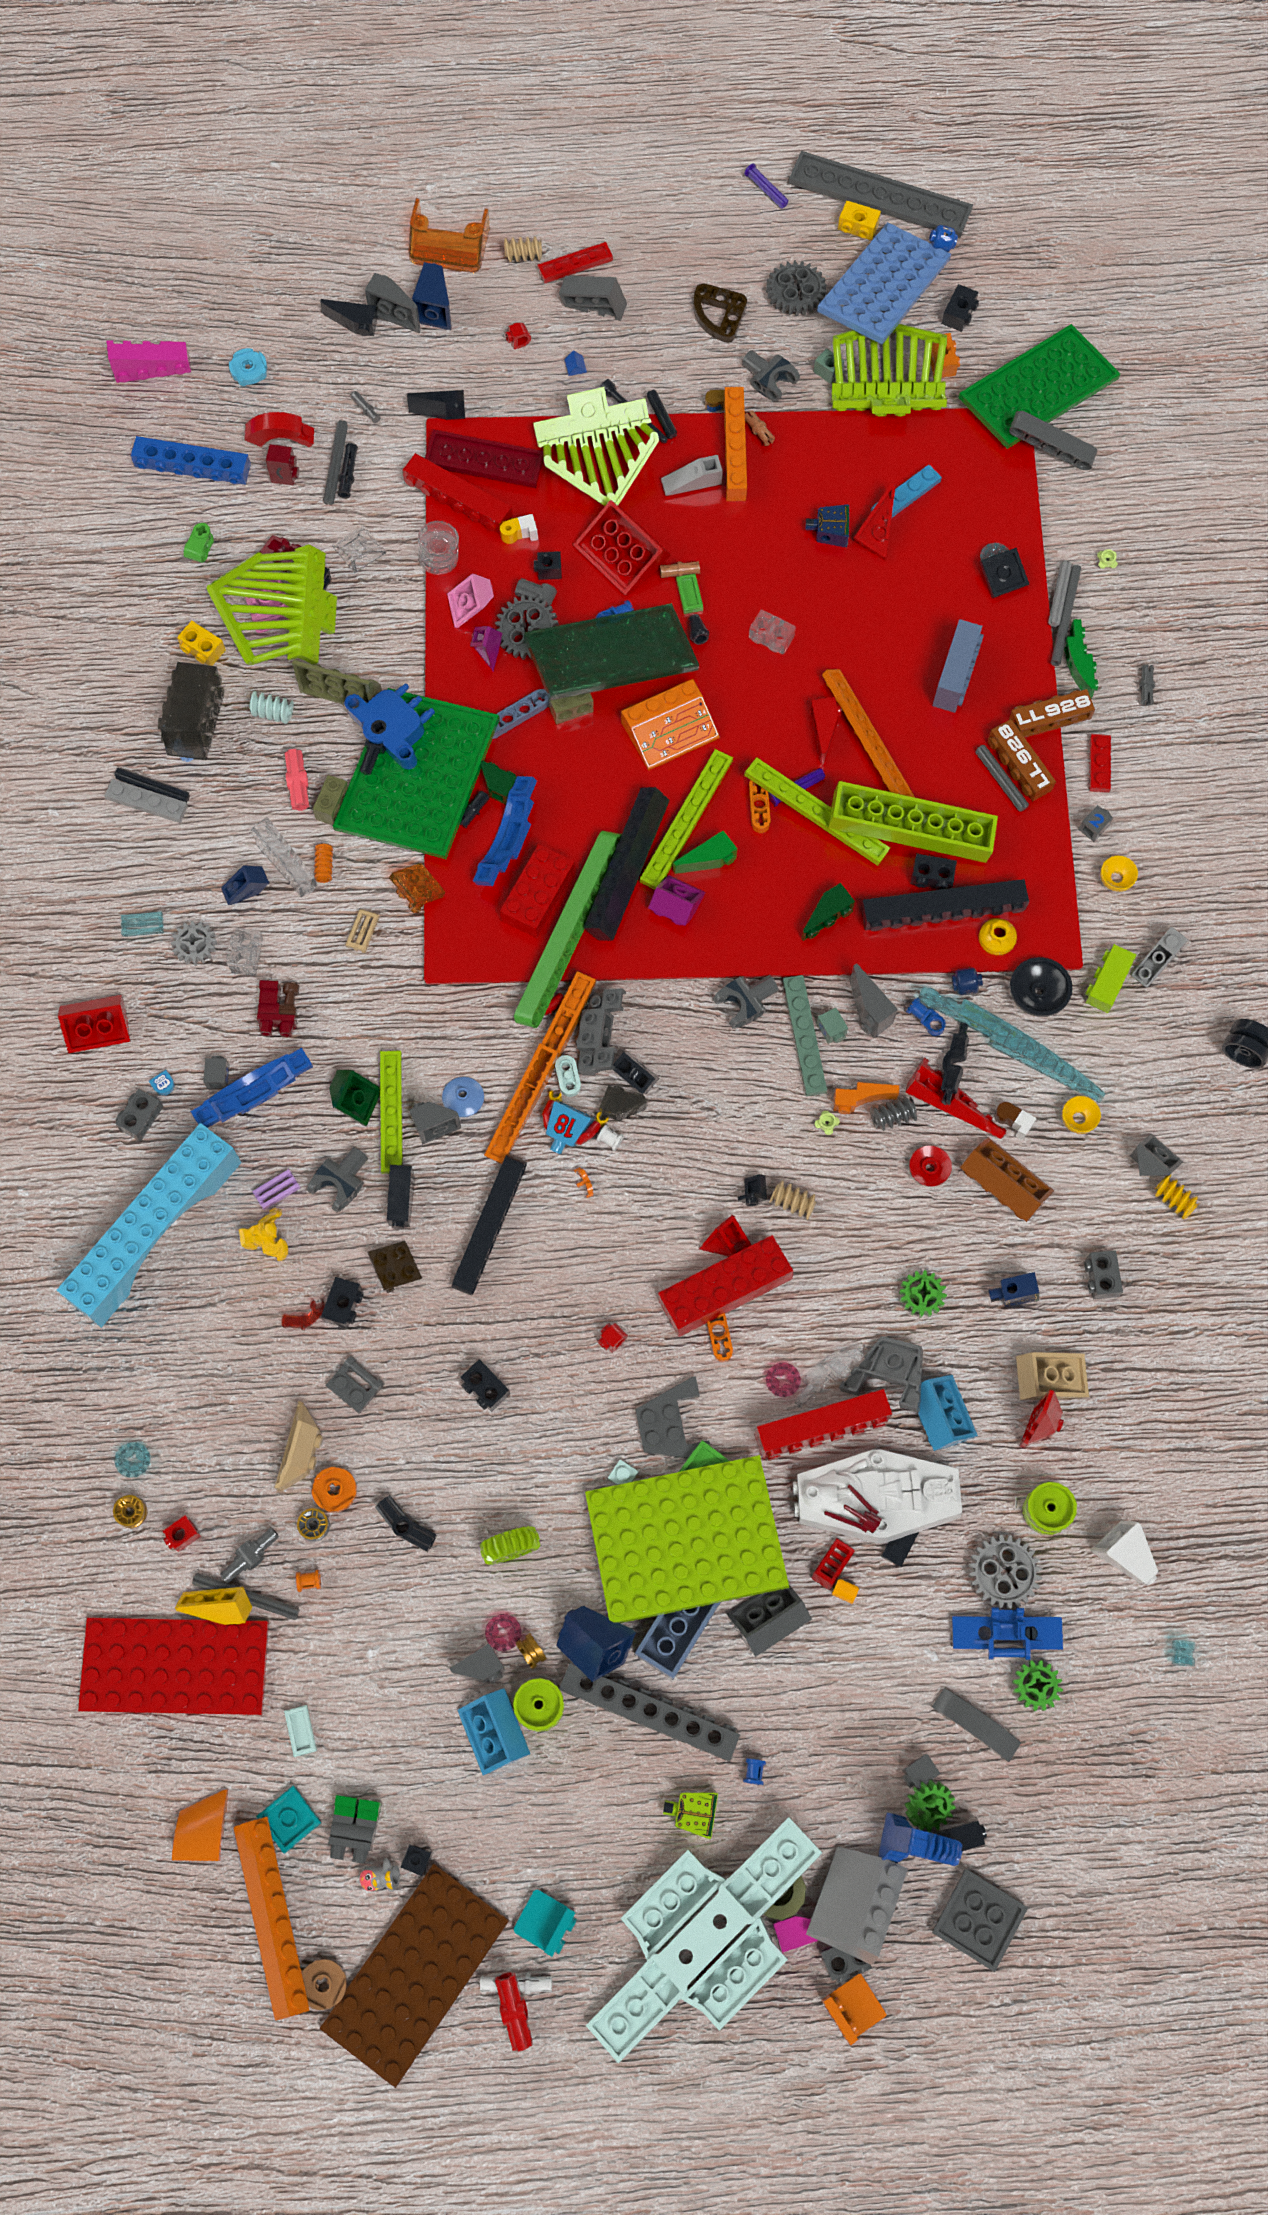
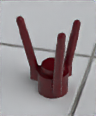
M849 1484L848 1489L870 1512L865 1510L861 1514L848 1505L843 1506L844 1509L858 1517L860 1523L825 1511L824 1515L859 1528L865 1533L869 1531L873 1534L882 1521V1518L878 1516L879 1511L873 1508Z

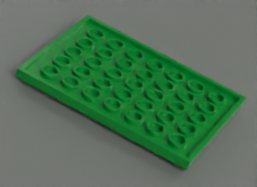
M406 692L401 698L406 703H409L419 695ZM420 696L422 701L413 709L419 717L430 708H433L435 713L423 724V736L411 746L417 757V765L409 770L404 769L385 751L384 754L379 753L372 774L364 775L360 772V768L367 753L365 746L333 824V829L342 833L447 859L480 773V763L486 757L500 717L497 714Z

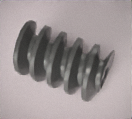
M903 1097L901 1101L896 1099L894 1104L887 1102L886 1107L883 1104H879L878 1110L874 1106L870 1108L874 1127L877 1129L880 1126L882 1131H885V1124H888L891 1129L893 1128V1122L901 1126V1119H904L906 1124H909V1117L917 1121V1110L912 1097H909V1099Z

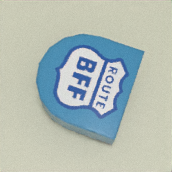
M167 1070L148 1081L155 1092L162 1096L170 1094L175 1087V1083Z

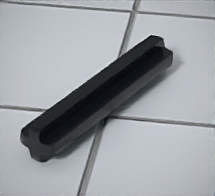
M655 389L648 391L647 398L667 438H675L677 430Z

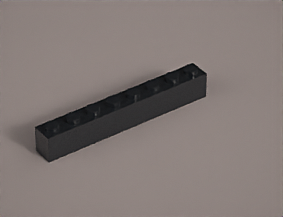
M656 787L640 789L585 923L584 929L599 941L614 940L670 800Z
M1025 879L864 899L861 905V912L865 930L879 931L887 927L897 929L903 925L919 926L926 922L940 923L943 920L949 919L958 921L964 917L980 918L988 914L998 916L1004 912L1011 911L1013 913H1020L1026 910L1029 897Z

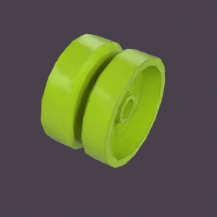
M1047 1482L1040 1484L1027 1495L1023 1503V1516L1026 1523L1033 1531L1041 1535L1060 1533L1073 1522L1077 1514V1503L1074 1495L1067 1487L1060 1483ZM1051 1506L1053 1510L1049 1511L1047 1507Z
M541 1678L532 1679L522 1684L516 1692L513 1702L514 1714L518 1721L528 1730L535 1732L548 1731L555 1727L561 1720L565 1708L564 1698L559 1688L551 1681ZM538 1700L543 1703L541 1709H536L534 1706Z

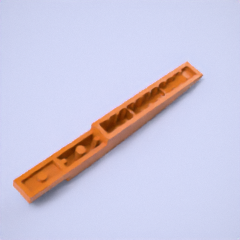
M578 971L576 972L542 1043H539L484 1154L485 1157L502 1164L505 1156L510 1154L555 1069L556 1060L563 1054L579 1022L578 1018L596 984V979Z

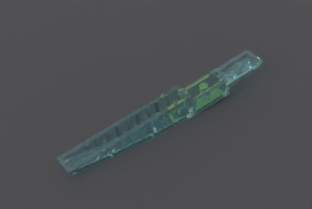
M923 986L918 997L921 1003L960 1023H967L969 1028L991 1038L987 1046L1098 1103L1104 1098L1106 1093L1087 1077L1011 1024L966 999L959 1005L954 999L945 998L939 995L935 989Z

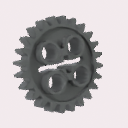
M794 260L793 265L788 261L786 266L780 264L779 269L774 268V272L770 273L769 279H767L766 292L768 293L767 298L771 299L770 304H776V310L782 308V313L786 310L789 311L790 316L792 312H795L796 316H799V312L806 315V310L812 313L813 308H818L819 303L826 296L827 284H825V277H822V272H817V267L811 269V263L804 266V261H801L800 265L797 264L796 260Z
M522 595L521 601L514 597V604L507 602L509 608L502 607L501 609L504 614L497 615L501 621L495 622L496 626L499 627L496 630L503 633L501 647L503 649L507 648L506 652L508 654L513 652L515 658L520 654L522 660H525L526 655H528L532 660L533 654L536 653L540 657V651L547 653L546 646L553 647L550 641H557L556 636L553 634L559 633L558 628L555 627L559 625V622L554 620L557 615L556 613H551L553 608L552 606L547 607L548 603L546 600L541 603L540 597H537L534 601L532 595L529 596L528 600ZM524 611H527V622L530 625L528 627L529 637L531 641L530 644H527L528 636L525 631L526 621L524 618ZM534 613H540L538 619H531ZM515 616L521 617L519 622L512 623V619ZM542 632V636L539 639H534L535 633ZM523 635V639L520 642H514L516 636Z

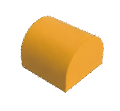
M837 1579L831 1595L853 1604L859 1587Z

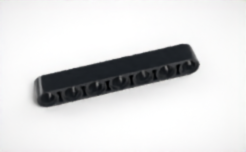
M510 1155L505 1156L455 1274L451 1288L471 1296L474 1294L527 1166L526 1161Z

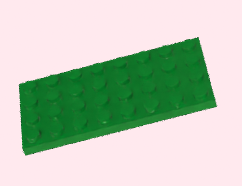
M1070 324L961 391L958 398L1008 449L1021 441V439L1011 435L1009 432L1017 411L1027 412L1050 423L1118 380L1121 374Z

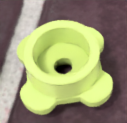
M1110 549L1098 552L1097 557L1100 561L1098 566L1101 569L1105 567L1116 568L1118 565L1116 562V552Z
M823 1111L820 1119L815 1121V1127L822 1129L826 1135H831L834 1127L839 1125L840 1120L829 1111Z

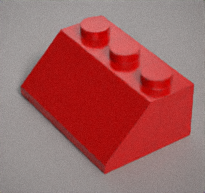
M122 994L59 1007L58 1020L68 1054L131 1042L127 1012Z

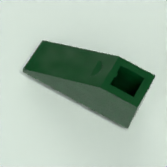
M841 883L823 894L803 930L802 941L807 938L812 939L816 937L820 930L825 927L830 928L836 923L837 919L840 917L845 918L853 912L855 901Z

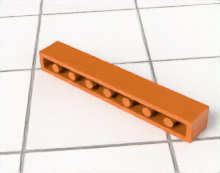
M265 1817L237 1825L233 1828L274 2019L276 2021L310 2011L268 1818Z

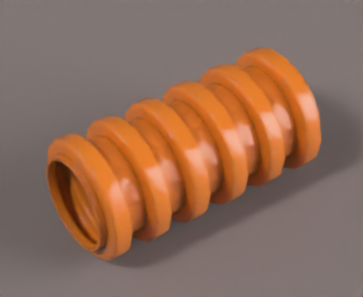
M321 843L315 846L314 880L320 883H327L332 880L333 847L329 844Z

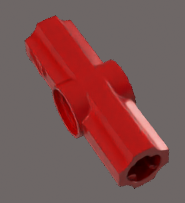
M502 1973L495 1978L500 1999L501 2019L503 2025L507 2026L512 2050L519 2052L533 2045L527 2021L528 2009L524 1997H521L516 1973Z

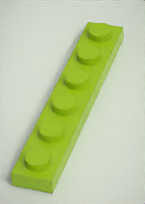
M380 1051L382 1174H389L390 1165H403L401 1051Z

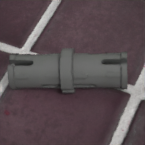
M1148 664L1141 667V682L1139 683L1141 704L1145 705L1146 701V706L1154 703L1153 689L1155 688V681H1153V665H1150V669H1148Z

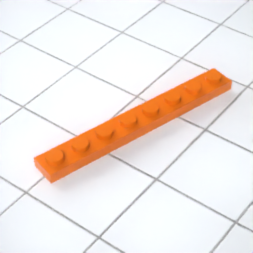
M840 669L826 670L822 675L827 686L834 694L837 703L840 704L845 717L854 728V732L861 740L865 751L868 752L873 765L878 769L883 782L891 793L915 798Z

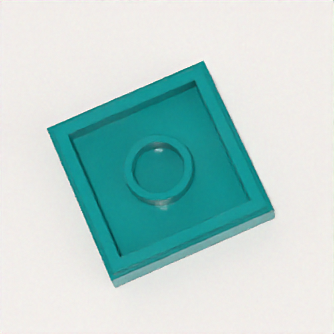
M294 1785L256 1816L257 1819L268 1818L272 1839L283 1854H286L322 1823Z

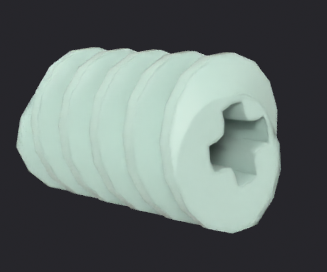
M253 691L249 703L252 716L256 717L259 715L260 718L266 717L268 720L274 718L276 722L282 721L284 724H287L292 717L293 700L288 704L287 698H284L282 703H280L279 696H276L275 700L272 701L271 694L265 699L264 693L257 697V691Z

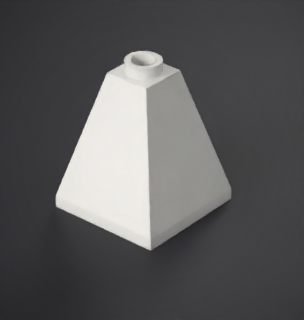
M1121 1520L1090 1549L1092 1553L1138 1583L1150 1585L1157 1579L1158 1569L1139 1522Z

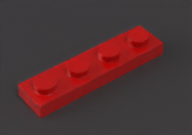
M603 242L538 264V271L545 284L613 261V255L607 243Z

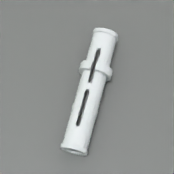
M526 1974V1976L517 1977L520 1992H525V1994H531V1992H552V1976L536 1977ZM481 1976L480 1992H498L495 1984L496 1977Z

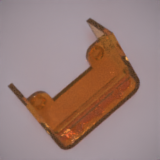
M416 198L410 220L409 260L413 264L422 266L426 262L441 265L443 269L470 273L479 271L482 266L490 231L489 210L485 208L482 222L469 223L465 227L464 233L428 228L429 220L425 215L421 214L420 199Z

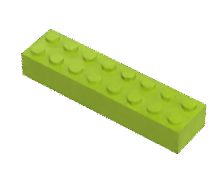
M839 781L834 791L828 828L986 863L993 853L998 816Z

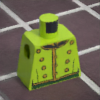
M680 1793L679 1802L665 1800L663 1814L676 1817L675 1827L711 1839L718 1793Z

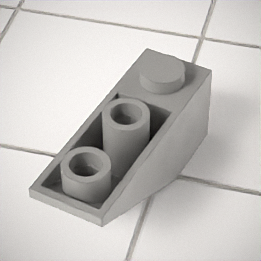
M718 455L697 459L661 478L665 495L669 496L721 485L722 468Z
M1171 927L1131 976L1148 988L1182 950L1189 939Z

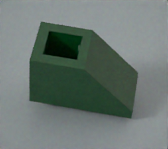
M482 760L480 763L481 772L489 797L506 805L509 791L517 778L516 775L511 771L500 769L492 762L487 763Z

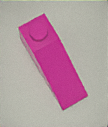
M791 1916L784 1920L776 1919L777 1921L772 1923L782 1953L819 1941L806 1935L811 1918Z

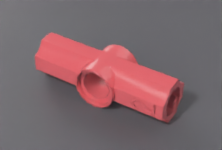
M290 749L285 752L287 787L290 790L292 809L303 811L310 807L307 791L309 787L306 769H304L302 751Z

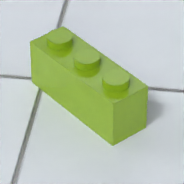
M1115 944L1111 950L1106 949L1102 957V961L1105 963L1103 967L1098 966L1093 978H1096V982L1094 985L1090 983L1085 993L1088 996L1086 1004L1109 1013L1137 954Z

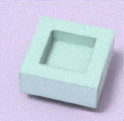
M619 1460L609 1475L608 1480L616 1485L633 1482L638 1471L622 1460Z

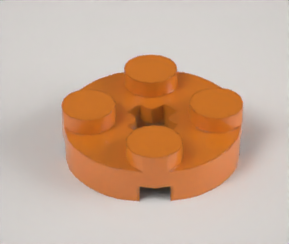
M329 1467L322 1470L315 1477L312 1497L321 1509L329 1513L341 1512L350 1507L356 1499L357 1484L347 1470ZM332 1484L335 1486L340 1485L339 1494H329Z

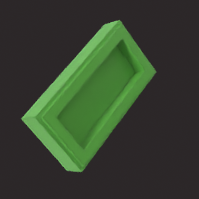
M696 574L676 577L684 614L703 611Z

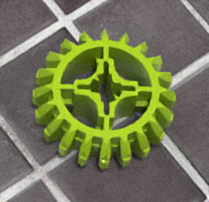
M527 1526L494 1535L480 1544L482 1559H484L485 1564L493 1565L532 1553L541 1546L539 1534L535 1527Z

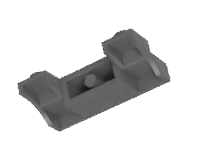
M623 988L604 989V993H591L589 996L587 1009L582 1011V1017L579 1020V1037L576 1040L577 1049L581 1051L578 1072L582 1075H595L600 1071L615 1070L613 1061L617 1049L610 1047L614 1020L611 1012L623 1011L622 999L623 994H626Z

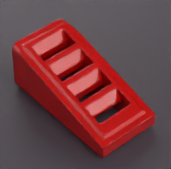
M836 1538L811 1578L826 1589L831 1590L854 1554L855 1549ZM835 1548H837L847 1556L843 1557L842 1555L834 1551ZM830 1556L840 1561L841 1565L832 1560ZM828 1564L830 1567L836 1570V1573L824 1565Z

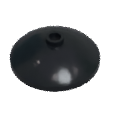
M1043 957L1028 959L1017 966L1011 976L1010 993L1014 1002L1021 1010L1033 1016L1048 1017L1059 1013L1066 1007L1072 996L1073 985L1069 973L1061 964L1052 959ZM1035 990H1040L1042 994H1037Z

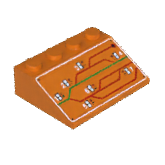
M693 679L621 711V723L648 771L720 737L703 696Z

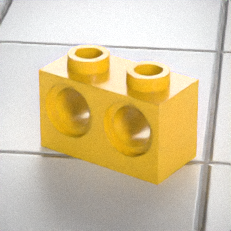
M192 620L177 637L180 644L179 648L184 653L192 654L201 664L206 663L210 667L226 651L223 640Z

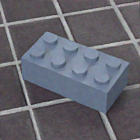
M959 619L933 702L934 707L955 713L957 706H962L984 634H980L981 625Z
M721 1602L658 1615L636 1650L635 1656L671 1680H674Z

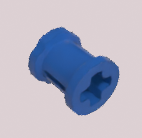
M746 1758L748 1765L746 1778L743 1779V1782L764 1785L762 1774L766 1761Z

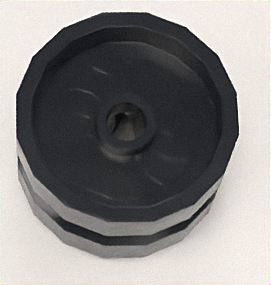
M1241 1018L1235 1020L1229 1031L1230 1035L1226 1037L1222 1045V1051L1228 1058L1242 1066L1254 1069L1263 1068L1268 1060V1027L1250 1019Z

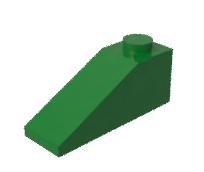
M721 831L673 862V872L678 874L721 868L725 864L730 865L737 857V847L726 833Z

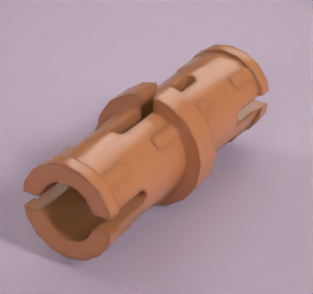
M753 410L749 411L751 416L746 413L745 421L752 428V432L759 436L765 446H769L770 443L772 444L775 437L766 428L765 422L761 421Z
M699 561L660 565L661 578L700 574Z

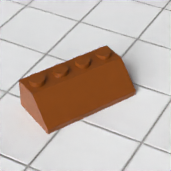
M989 1137L972 1151L960 1167L969 1178L975 1179L985 1191L992 1193L1002 1205L1008 1206L1018 1218L1026 1222L1054 1192L1051 1187Z

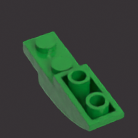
M1073 619L1070 627V637H1067L1065 641V658L1075 683L1081 691L1087 689L1092 699L1094 692L1098 690V679H1095L1094 674L1096 673L1097 665L1096 661H1093V654H1087V645L1083 642L1085 627H1082L1081 619Z

